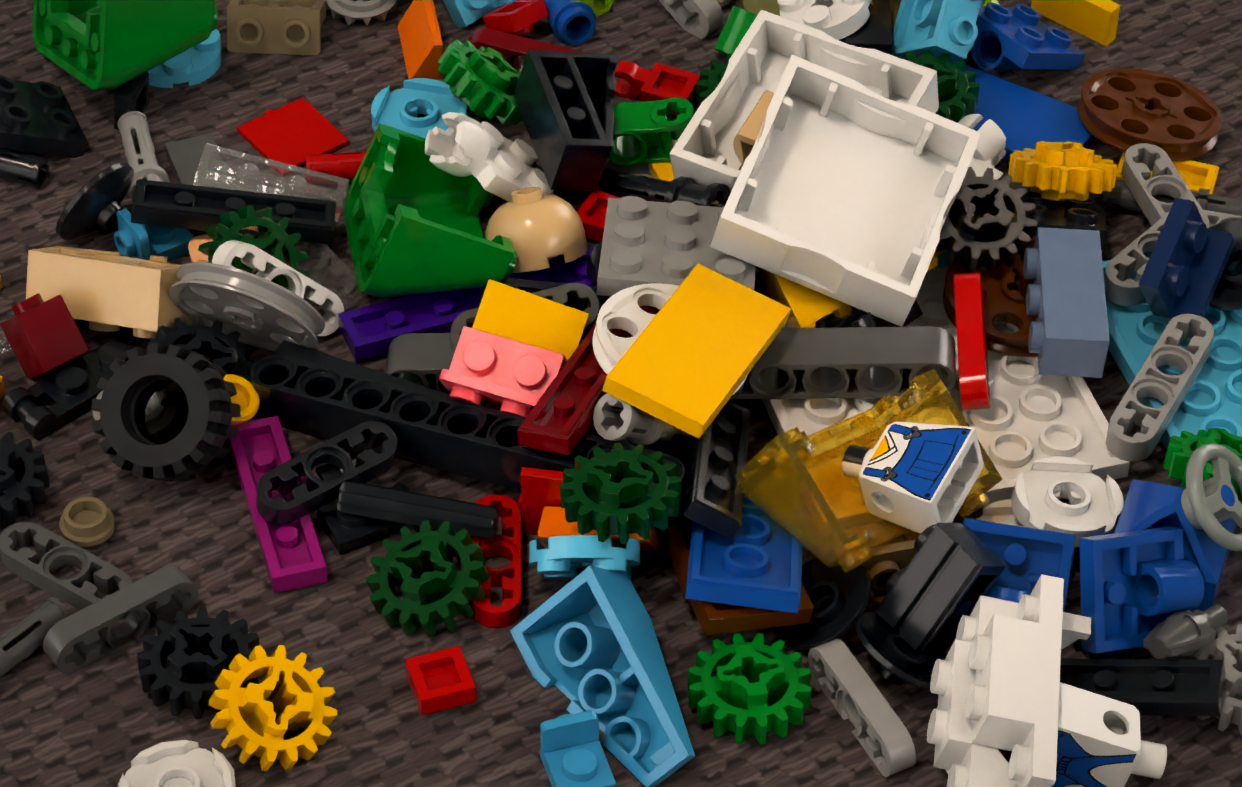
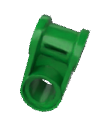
M671 97L656 101L621 102L613 106L615 109L613 146L608 159L619 166L671 162L669 153L673 149L674 140L678 141L694 116L692 103L683 98ZM674 111L677 113L676 120H673L672 112Z

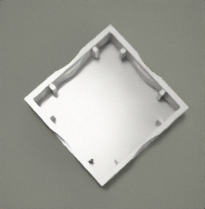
M761 10L729 59L721 82L701 103L669 153L674 179L681 176L692 178L697 184L709 186L713 183L725 184L732 191L740 173L738 169L742 164L734 151V138L766 90L775 93L791 55L853 79L887 99L915 105L932 113H936L939 108L937 71L876 49L846 44L834 39L821 30Z
M791 55L767 109L750 155L744 161L722 211L710 247L862 311L870 312L874 316L902 327L918 295L940 240L941 229L960 190L982 133L918 106L887 99L853 79Z

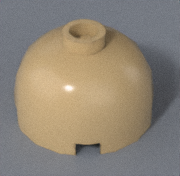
M527 187L513 191L511 193L512 201L499 206L488 221L485 232L486 240L492 241L496 236L501 235L509 238L512 242L513 249L517 254L516 264L512 273L550 268L549 260L555 259L561 254L564 255L565 263H568L585 255L588 251L585 230L578 213L564 199L556 195H542L540 187Z

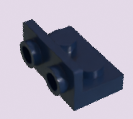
M1175 198L1139 281L1140 289L1153 315L1172 319L1180 314H1195L1204 318L1234 247L1235 239L1232 233L1207 228L1194 201Z

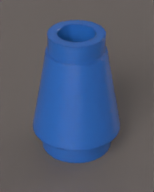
M544 0L549 12L547 19L557 40L571 45H580L592 37L596 22L594 11L589 5L580 0Z

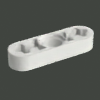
M230 240L221 244L215 251L212 258V263L235 268L231 265V262L236 256L241 258L243 264L258 270L257 276L271 281L277 275L283 274L288 280V290L306 301L319 304L321 310L325 312L323 316L325 328L317 336L330 335L339 328L338 313L344 312V306L341 299L332 291L252 244Z

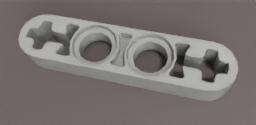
M1180 314L1169 321L1110 418L1106 446L1113 456L1120 460L1132 462L1146 459L1153 452L1210 355L1214 328L1207 319L1195 314ZM1191 338L1187 350L1180 347L1181 342ZM1163 365L1174 366L1183 373L1180 375H1168L1160 372L1158 367ZM1143 397L1156 398L1164 406L1159 408L1147 407L1142 405L1138 399ZM1134 423L1141 426L1140 433H1135L1133 437L1129 436L1133 430Z

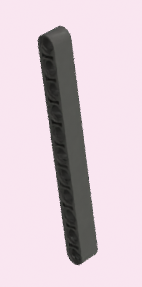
M933 326L782 328L748 373L742 387L729 400L942 396L950 392L956 382L955 340L949 331ZM583 331L579 344L589 331ZM409 333L394 338L389 346L385 374L450 394L451 391H447L439 380L442 369L449 370L455 353L449 342V333Z

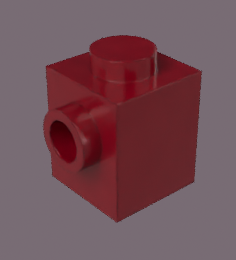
M40 293L11 306L15 316L0 323L28 379L43 374L89 351L61 294L45 302Z

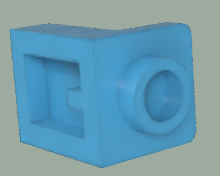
M127 208L116 212L118 231L114 233V241L121 256L150 260L151 255L168 257L167 262L189 254L188 244L194 236L188 229L131 223V213Z
M589 710L577 714H564L540 724V757L552 787L617 786L599 741V719L596 711Z

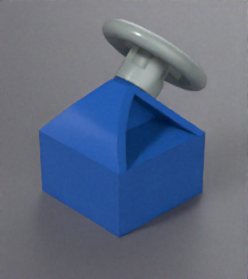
M1214 443L1204 444L1192 453L1186 468L1185 489L1132 479L1114 532L1121 533L1168 526L1183 529L1184 560H1188L1198 567L1204 581V597L1200 606L1196 608L1200 611L1214 605L1230 550L1242 551V532L1234 534L1236 524L1242 529V503L1238 500L1230 477L1231 473L1242 494V460L1230 449ZM1211 460L1213 478L1203 481L1204 467Z

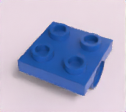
M989 2L986 6H982L979 9L976 20L978 35L971 49V55L975 64L983 70L1013 71L1020 68L1074 70L1080 67L1086 54L1071 43L1073 38L1068 33L1055 27H1048L1039 20L1041 17L1040 13L1029 6L1016 4L1015 7H1003Z
M964 518L963 525L970 528L983 541L982 544L990 547L1006 563L1005 569L985 596L1019 603L1023 594H1031L1041 574L1063 578L1064 612L1075 534Z
M1168 526L1079 538L1081 616L1091 617V635L1087 640L1082 639V651L1097 654L1143 647L1145 637L1157 624L1165 621L1168 616L1177 612L1195 610L1200 606L1204 597V581L1198 567L1194 563L1184 560L1183 529Z

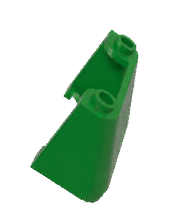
M215 0L33 1L32 32L36 49L92 90H112L207 40L218 24V10Z
M379 123L351 183L343 211L359 291L373 297L387 298L486 287L489 279L500 282L502 279L506 280L509 278L514 270L517 254L513 249L511 240L501 235L496 236L492 241L484 239L478 218L481 208H487L490 205L494 194L484 190L481 183L473 175L467 177L453 176L429 161L430 156L425 154V138Z

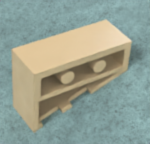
M62 246L28 250L26 299L40 293L45 302L61 294L75 324L76 319L89 321V329L105 332L119 331L120 326L133 328L132 335L135 337L155 339L159 328L163 325L172 329L176 318L180 317L187 326H191L194 322L170 298L169 290L174 283L178 282L176 273L182 265L167 263L168 257L151 255L150 260L120 256V252ZM198 260L197 262H205V263H206V262H208V261Z

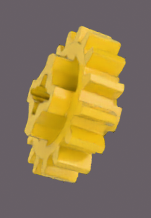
M1039 141L1036 143V149L1024 148V151L1014 150L1013 154H1010L1008 175L1012 176V182L1022 183V186L1031 187L1032 192L1042 194L1041 198L1057 201L1060 199L1085 201L1089 198V192L1102 194V191L1111 192L1112 188H1115L1117 164H1113V160L1102 159V156L1094 155L1095 150L1086 149L1081 143Z
M258 645L254 647L249 655V660L240 653L237 654L229 665L230 670L223 669L214 684L219 690L214 691L208 705L221 711L215 715L210 724L213 729L226 728L228 735L221 746L224 749L236 744L240 746L242 751L239 762L245 764L252 755L260 757L262 771H268L275 759H279L282 767L285 770H289L298 761V756L305 760H310L318 751L317 745H324L330 737L332 731L327 726L336 718L338 710L325 706V704L330 701L335 694L334 687L319 686L318 681L325 672L322 667L313 669L310 672L304 668L307 658L305 653L301 652L292 661L286 659L285 646L278 645L272 656L267 657L263 647ZM263 676V681L260 684L249 683L246 688L240 687L252 678ZM271 694L270 701H266ZM300 727L306 728L300 735L283 740L287 730L298 731Z

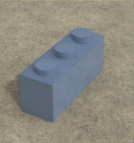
M1038 227L1034 248L1025 249L1023 266L1024 278L1032 279L1033 284H1028L1026 294V314L1035 316V321H1031L1029 327V353H1037L1039 375L1102 378L1110 341L1100 230Z

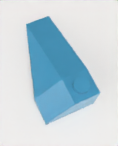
M588 566L510 630L532 676L545 689L555 685L571 700L566 709L569 713L577 714L589 710L596 711L599 719V728L604 732L603 746L645 787L657 786L695 757L652 620L627 574Z

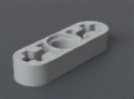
M835 639L811 648L808 653V662L813 678L842 719L849 718L856 729L852 733L884 777H888L913 767L916 763V751L907 728L842 640Z

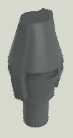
M1217 604L1203 611L1196 609L1192 612L1188 610L1174 613L1168 616L1165 621L1157 624L1145 637L1143 647L1149 649L1150 653L1157 659L1192 656L1216 638V629L1228 622V614L1221 605Z

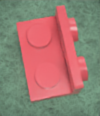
M463 326L449 370L442 369L439 380L447 391H451L449 397L479 406L481 401L501 406L500 411L527 417L563 368L567 359L565 355Z

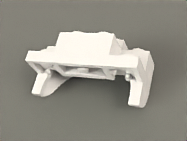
M1041 574L1031 594H1023L1019 603L980 595L970 616L962 615L956 639L945 660H936L931 676L930 691L931 693L938 694L937 709H933L929 719L927 742L935 744L934 767L946 770L948 774L947 787H1052L1054 785L1057 764L1061 649L1066 648L1078 639L1087 640L1091 635V617L1063 612V578ZM998 749L1012 751L1009 762Z

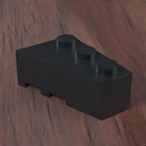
M528 50L514 92V98L550 190L568 192L597 191L613 146L615 111L613 108V97L616 91L614 74L618 54Z

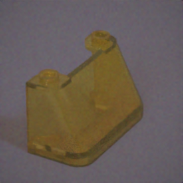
M935 369L916 376L910 381L912 386L900 397H892L889 394L881 398L871 409L809 436L806 435L805 431L800 432L797 427L777 435L735 475V479L745 496L828 568L840 565L844 572L850 571L873 556L871 550L912 532L910 529L872 515L867 510L859 480L846 477L843 474L842 461L845 451L852 444L874 449L887 425L895 421L970 427ZM980 442L979 446L984 467L958 511L961 517H965L986 505L990 500L985 493L1002 480V477Z

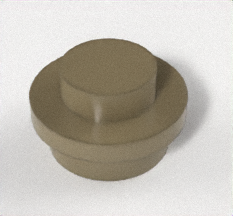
M80 497L67 504L60 518L59 528L64 539L79 547H93L111 537L115 529L113 513L106 507L103 501L95 497Z

